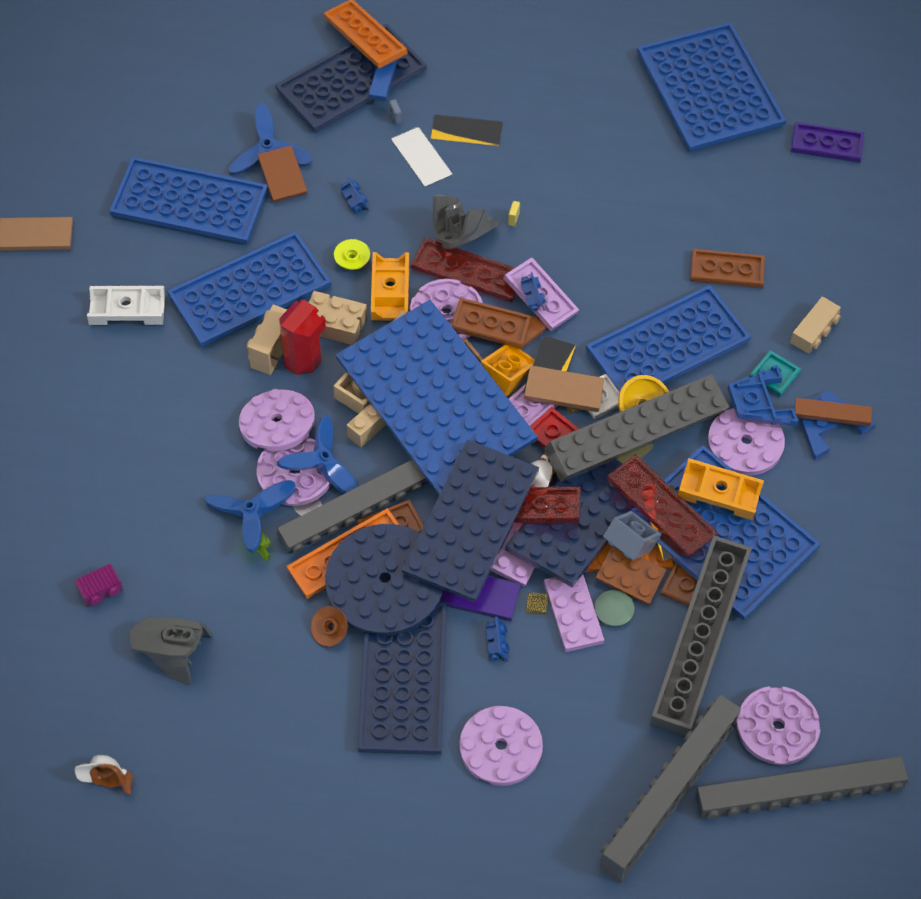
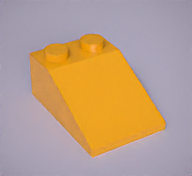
M504 345L480 363L503 393L508 396L529 375L530 365L533 366L535 359L519 348Z

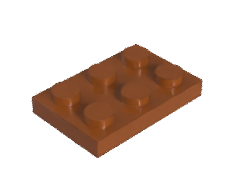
M611 546L595 579L649 606L666 569L642 557L636 560L628 559L621 550Z

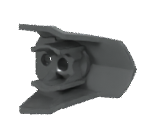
M434 195L435 238L436 241L442 243V247L445 249H452L468 243L499 225V220L487 216L485 208L469 209L467 214H465L462 209V203L459 202L457 197L448 195Z
M146 617L130 629V642L133 651L147 654L170 679L190 685L192 680L188 665H191L192 662L188 656L195 651L197 645H200L201 642L199 640L201 636L211 638L213 634L205 624L193 620L170 617Z

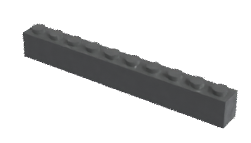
M410 460L278 527L277 536L288 554L299 552L304 548V545L308 543L314 544L326 534H334L339 530V527L343 525L347 527L356 521L355 519L361 516L362 518L369 516L376 508H385L389 505L390 501L394 499L396 501L400 500L410 491H418L428 480L413 460Z
M901 756L702 786L697 788L695 796L700 817L711 820L721 815L736 816L741 812L747 811L748 813H756L761 809L767 808L769 810H776L781 808V806L787 805L796 807L807 802L816 804L826 799L836 801L846 796L856 798L866 793L876 795L886 790L896 792L905 787L908 777Z

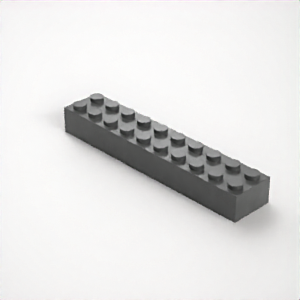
M713 374L554 439L544 447V450L560 482H564L717 417L725 412L729 405Z
M713 535L652 713L650 724L685 736L692 730L749 560L751 547Z
M722 695L716 701L713 699L710 702L706 715H701L698 718L695 730H690L685 736L684 745L682 747L678 746L672 755L674 758L671 762L667 761L661 769V776L659 778L655 777L649 785V792L641 795L637 802L639 804L635 810L631 809L627 814L624 826L619 825L613 834L614 839L612 842H607L602 848L601 853L603 854L599 859L601 861L600 869L619 883H622L736 727L741 708Z

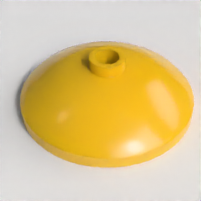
M648 375L635 376L629 379L619 392V410L622 412L639 403L641 404L669 392V390L655 377Z

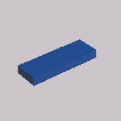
M397 60L381 68L377 67L370 88L369 98L386 101Z

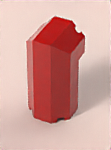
M305 300L294 301L279 318L284 365L286 369L296 375H301L302 372L313 373L322 363L320 334L326 328V319L323 315L319 317L317 314L319 310Z

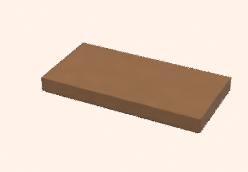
M0 218V251L71 250L73 218Z
M530 365L524 399L599 412L604 378Z

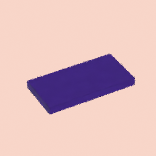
M795 122L791 152L860 163L864 132Z
M488 576L476 603L445 590L440 602L447 603V607L512 621L521 584Z

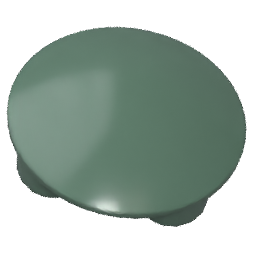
M609 590L602 593L596 599L595 612L604 626H621L632 620L634 603L626 593L618 590Z

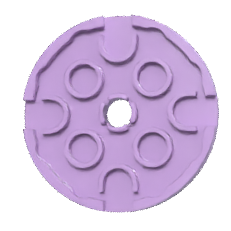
M439 279L429 282L419 289V292L411 300L410 311L431 299L449 324L452 325L460 297L480 303L483 302L480 295L471 286L468 287L461 284V281L454 279ZM450 309L451 312L449 313V315H447V313L442 312V310ZM456 332L462 340L470 337V335Z
M273 389L254 396L244 406L239 416L240 432L244 440L256 449L258 447L265 448L270 452L283 451L299 445L308 438L309 432L315 426V413L311 402L302 394L290 390ZM275 417L277 419H281L279 422L273 421L275 420Z
M734 408L717 416L711 424L708 434L709 450L732 470L747 476L759 475L772 469L779 462L785 445L784 434L779 424L739 419ZM743 437L751 440V443H743L741 439Z
M307 438L299 445L283 451L270 452L264 449L258 459L256 473L261 490L263 491L276 483L291 480L295 482V492L282 505L301 506L312 503L322 497L331 486V483L327 481L320 470L311 468L300 470L299 474L290 473V470L277 466L278 460L285 455L314 451L315 440Z
M783 686L782 688L764 687L750 694L740 707L741 712L737 722V732L743 746L757 759L774 765H789L801 761L814 749L820 734L819 716L813 704L798 691ZM779 721L784 725V728L774 729L773 723Z
M494 706L479 711L468 720L461 733L460 754L465 767L474 777L489 782L490 785L508 786L523 781L534 772L542 756L543 741L538 726L527 714L512 707ZM500 741L506 743L507 747L500 750L495 745Z

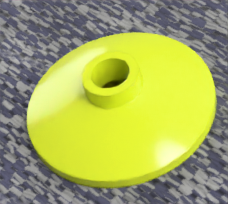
M349 239L337 245L334 250V259L340 267L356 270L368 263L370 250L364 242Z

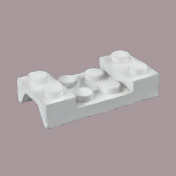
M90 286V310L87 313L89 325H108V321L144 320L145 325H163L164 286ZM124 301L131 302L129 305H122Z

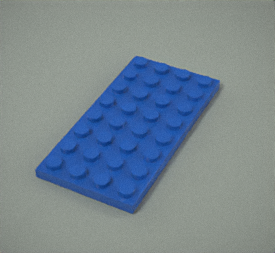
M132 157L109 212L111 216L248 244L267 194L268 185Z
M297 231L171 288L167 290V293L198 343L203 347L264 318L266 311L270 310L272 305L286 308L292 305L294 301H300L311 296L313 291L320 292L332 286V284Z
M708 285L587 344L586 350L620 392L622 386L629 379L639 375L652 376L666 384L749 342L751 336L712 286Z

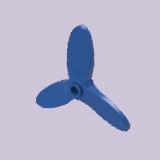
M260 103L255 111V124L259 143L233 161L229 167V173L233 175L239 174L259 162L258 154L291 145L299 166L311 164L312 159L309 153L302 148L274 139V126L270 111L265 104Z
M325 415L318 424L314 451L285 455L277 462V466L285 470L316 468L322 472L328 482L343 494L359 487L349 471L332 457L333 424L328 415Z
M285 480L261 491L252 500H240L222 495H208L205 497V502L214 509L243 518L242 534L247 550L253 553L258 549L261 542V515L274 510L289 499L295 492L296 485L294 481Z

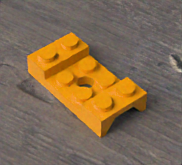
M373 252L371 320L394 321L402 311L408 313L409 252H405L399 258H383L377 252ZM393 282L395 285L387 286L386 283Z
M688 458L677 498L695 504L697 500L733 510V515L753 520L764 480ZM722 484L726 487V490H719L716 485Z

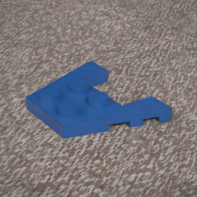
M778 365L772 366L767 371L762 370L758 372V375L751 378L748 376L728 385V392L737 418L789 426L798 425V418L794 408L774 410L765 384L781 383L783 377Z
M828 390L811 399L848 404ZM799 418L802 428L805 430L807 442L811 447L814 459L827 454L830 450L820 436L844 423ZM871 420L870 426L852 425L862 435L875 428L876 423Z

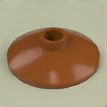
M333 606L319 609L311 622V632L314 639L320 645L327 647L336 646L342 642L348 630L345 614ZM332 623H334V629H333V630L331 629Z

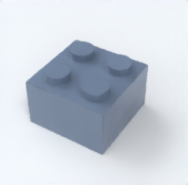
M629 511L615 517L603 537L608 540L611 546L621 550L625 557L636 560L650 553L662 534L634 512Z

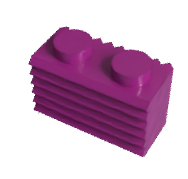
M111 563L74 581L86 607L89 605L95 606L108 596H116L123 589L121 581Z

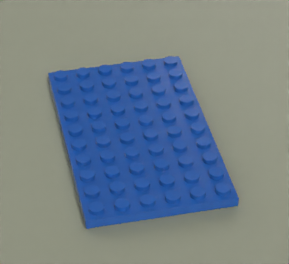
M431 299L336 354V359L438 495H440L467 440L509 456L516 454L538 440V436Z

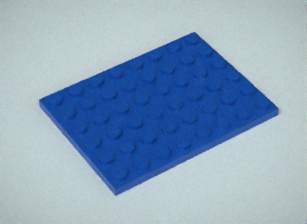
M731 22L637 47V53L689 152L786 124V119Z
M704 445L689 457L693 460L734 471ZM688 459L655 489L674 485L678 495ZM716 485L717 489L726 490L724 485ZM761 493L753 520L733 515V510L697 500L695 504L679 499L695 546L691 548L689 555L679 556L662 540L658 539L657 541L675 557L672 559L697 581L713 535L751 547L749 560L732 611L742 620L748 617L821 544ZM644 498L631 511L651 526L650 522H658L662 515L655 508L646 511L644 503L647 500ZM656 510L660 515L659 519L651 520L648 517L649 511ZM664 521L661 524L660 528L664 534L672 535L675 533L676 526L673 522ZM665 523H671L674 526V531L666 533L662 527ZM681 533L676 536L675 542L679 547L685 548L690 545L691 539L687 534ZM681 535L689 539V543L685 546L677 542V538ZM696 548L697 553L692 554V550Z

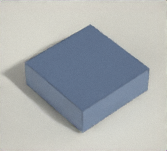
M396 99L389 102V113L397 125L402 123V112Z

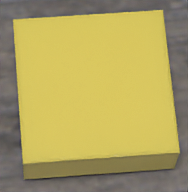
M514 201L512 203L508 217L509 226L515 227L520 212V202Z

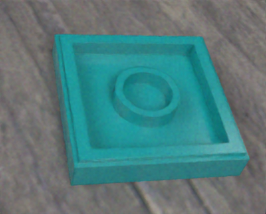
M769 350L750 373L749 377L751 378L758 375V372L762 370L767 371L772 366L778 365L783 377L781 383L765 385L769 391L781 397L800 374L801 368Z

